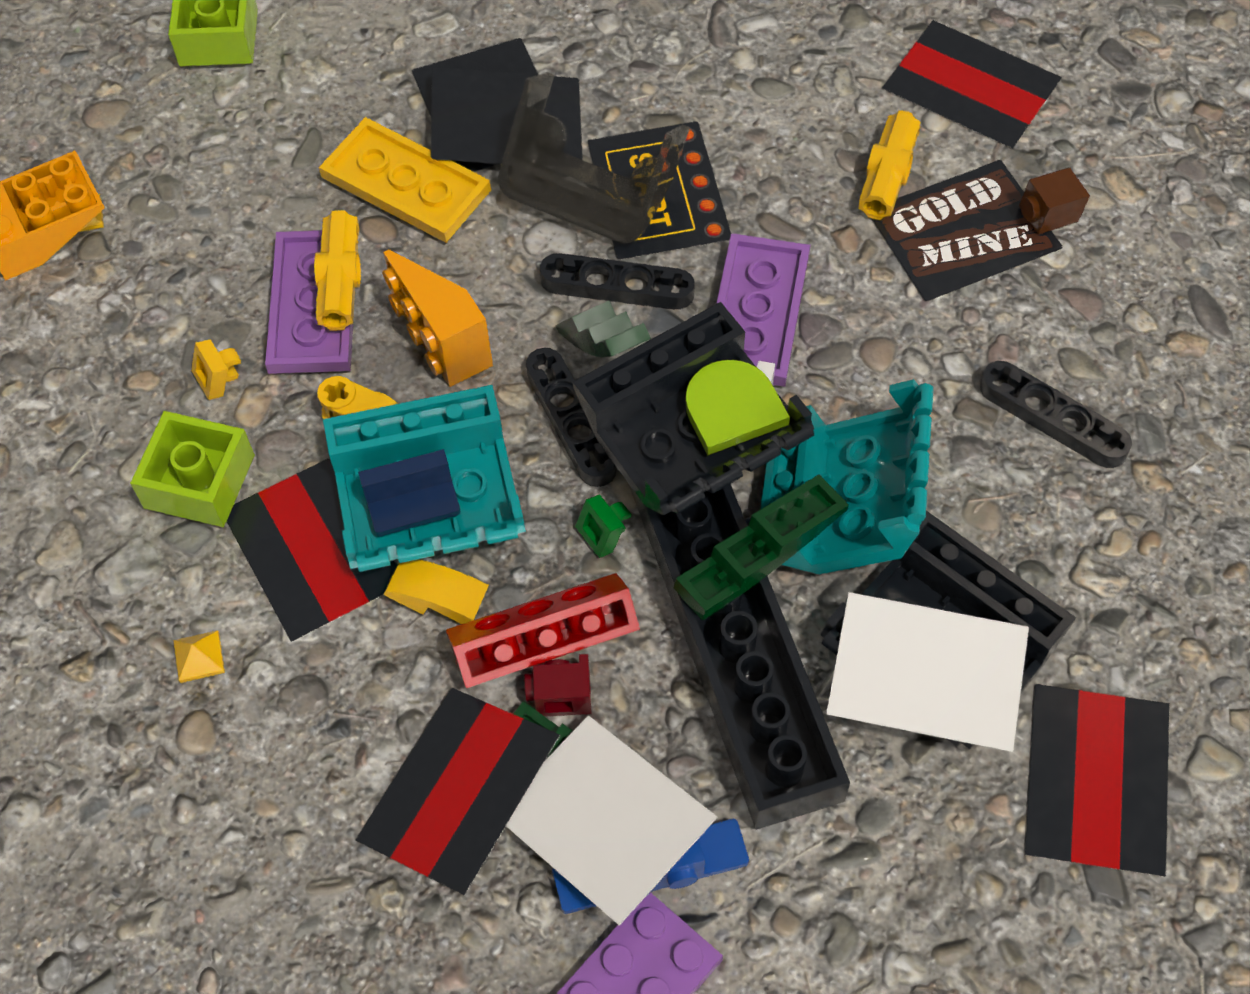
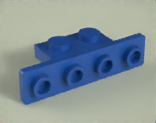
M729 819L711 824L650 892L667 887L670 889L684 888L694 884L698 879L746 867L749 864V856L738 821L736 819ZM552 868L563 913L569 914L596 907L591 900Z

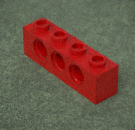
M614 573L446 629V633L459 673L467 689L533 665L640 630L629 588L619 575Z

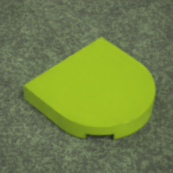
M722 360L711 363L700 369L693 376L687 387V415L707 455L789 425L790 416L769 378L760 369L749 363L737 360Z

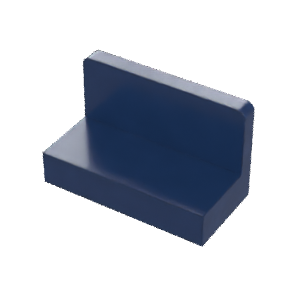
M444 449L358 472L376 536L380 537L459 515L461 512Z

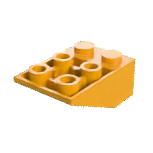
M76 150L0 181V273L5 281L43 265L105 208Z
M389 249L384 251L387 269L383 270L382 274L388 288L392 292V294L388 295L389 302L398 317L404 315L407 319L408 324H406V327L416 346L422 344L426 349L425 358L435 376L441 374L448 386L451 387L492 367L493 361L486 318L468 291Z

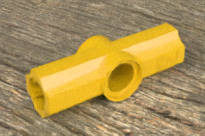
M898 110L897 113L888 115L879 144H874L867 166V179L863 185L858 208L868 218L881 220L883 217L891 216L901 185L905 186L907 184L913 161V149L919 136L921 123L911 112Z
M344 210L331 211L330 215L323 218L321 251L316 252L314 259L315 281L318 288L315 311L318 325L325 326L330 331L345 330V327L353 324L355 288H360L361 264L358 253V236L360 231L358 218Z

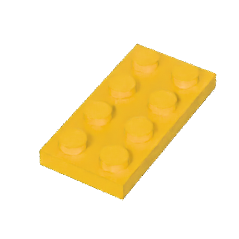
M364 117L319 166L321 178L445 243L449 241L491 191L489 179L451 160L432 159L430 149L367 117Z

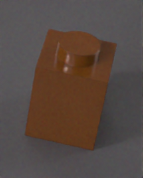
M1069 167L1029 179L1019 207L1024 218L1032 224L1038 234L1079 222L1090 195Z

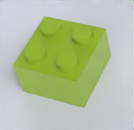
M173 0L168 35L179 66L253 63L258 14L256 0Z
M163 411L130 484L144 509L224 527L255 454L247 434L242 428Z

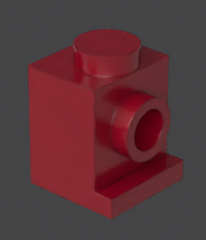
M579 654V663H570L563 659H553L545 662L544 665H533V673L525 674L526 701H534L535 709L545 717L592 714L588 654Z

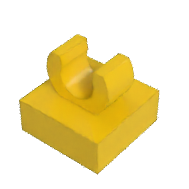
M211 339L197 342L194 347L191 371L208 400L223 397L226 382L233 381L239 377L234 365L241 364V359L234 348H227L218 352Z

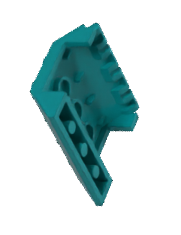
M914 379L892 384L889 387V393L899 405L898 408L828 425L823 422L811 405L806 406L812 413L811 421L814 426L813 431L815 435L790 450L781 448V455L767 462L761 509L818 474L849 504L847 511L782 565L820 575L901 559L918 536L920 525L926 517L927 490L925 487L928 484L930 454L927 450L930 448L932 418L929 415L933 407L934 387L927 383L918 385Z
M493 385L323 419L328 453L336 477L345 529L342 533L350 569L358 568L359 572L390 566L391 560L398 559L399 563L435 556L434 551L443 550V553L446 554L479 547L478 542L487 540L488 544L516 539L518 538V533L526 532L518 494H516ZM444 449L460 506V514L384 536H376L358 472Z

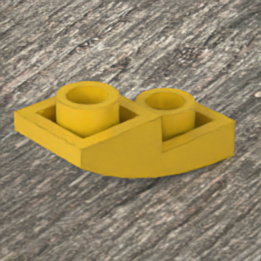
M418 559L404 563L398 562L383 595L422 615L427 608H430L460 624H464L475 619L489 585L451 568Z

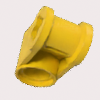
M332 376L325 379L317 390L318 400L321 406H323L321 409L322 419L398 404L386 394L372 391L342 376Z

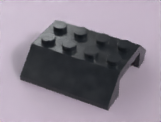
M722 302L713 305L572 382L574 391L598 443L643 504L662 515L671 511L677 514L705 499L704 492L707 491L713 494L743 477L742 470L752 472L780 456L781 448L790 450L815 435L813 431L814 426L811 421L812 413L801 399L794 395L789 398L787 405L778 394L790 416L788 426L707 455L686 411V392L689 382L700 369L717 361L737 360L755 366L744 352V329Z
M926 511V517L920 525L918 536L903 557L892 560L861 594L1029 627L1021 693L1039 673L1076 619L1071 613L928 511ZM842 603L830 616L820 634L824 638L821 644L835 655H837L846 609L845 603ZM946 739L955 747H958L960 744H963L968 749H971L975 745Z

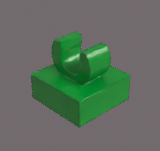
M599 494L585 500L575 527L596 555L601 558L614 552L621 533L626 529L621 521L631 518L632 514L623 502H616L609 506Z

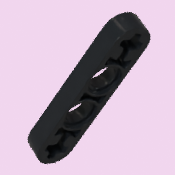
M562 253L548 255L540 264L541 284L545 290L553 294L604 301L610 300L611 302L673 310L688 307L694 299V278L689 272L679 268ZM557 270L564 271L561 272L559 277H552V275L556 274ZM576 272H579L580 281H574V278L576 279ZM593 273H602L608 277V280L600 285L590 284L586 279ZM633 278H641L648 283L641 290H633L626 286V283ZM655 282H660L659 291H655ZM674 285L682 286L679 293L671 292Z
M551 348L536 349L530 353L526 361L529 383L580 478L590 486H606L615 478L617 467L595 437L574 391L572 382L575 380L557 351ZM545 364L548 369L552 368L554 381L548 383L546 373L543 369H538V366ZM560 393L569 394L574 399L567 407H556L551 403L553 396ZM576 425H584L591 430V434L585 439L576 440L568 435V431ZM594 449L595 458L599 464H604L605 469L598 471L595 466L590 465L589 451Z
M995 361L985 367L980 381V391L987 400L1099 466L1115 468L1125 462L1132 447V438L1125 429L1009 362ZM1000 378H1003L1007 383L997 386L993 381L997 382ZM1018 387H1020L1022 389L1019 393L1018 398H1016L1013 396V394H1016ZM1030 396H1038L1046 401L1047 408L1044 410L1031 409L1027 406L1025 399ZM1074 417L1083 423L1084 430L1080 432L1069 431L1063 426L1062 420ZM1091 430L1096 431L1097 434L1093 436L1092 441H1089L1088 437ZM1109 442H1113L1117 445V447L1113 448L1111 451H1108L1105 448H1103L1104 445L1109 444Z

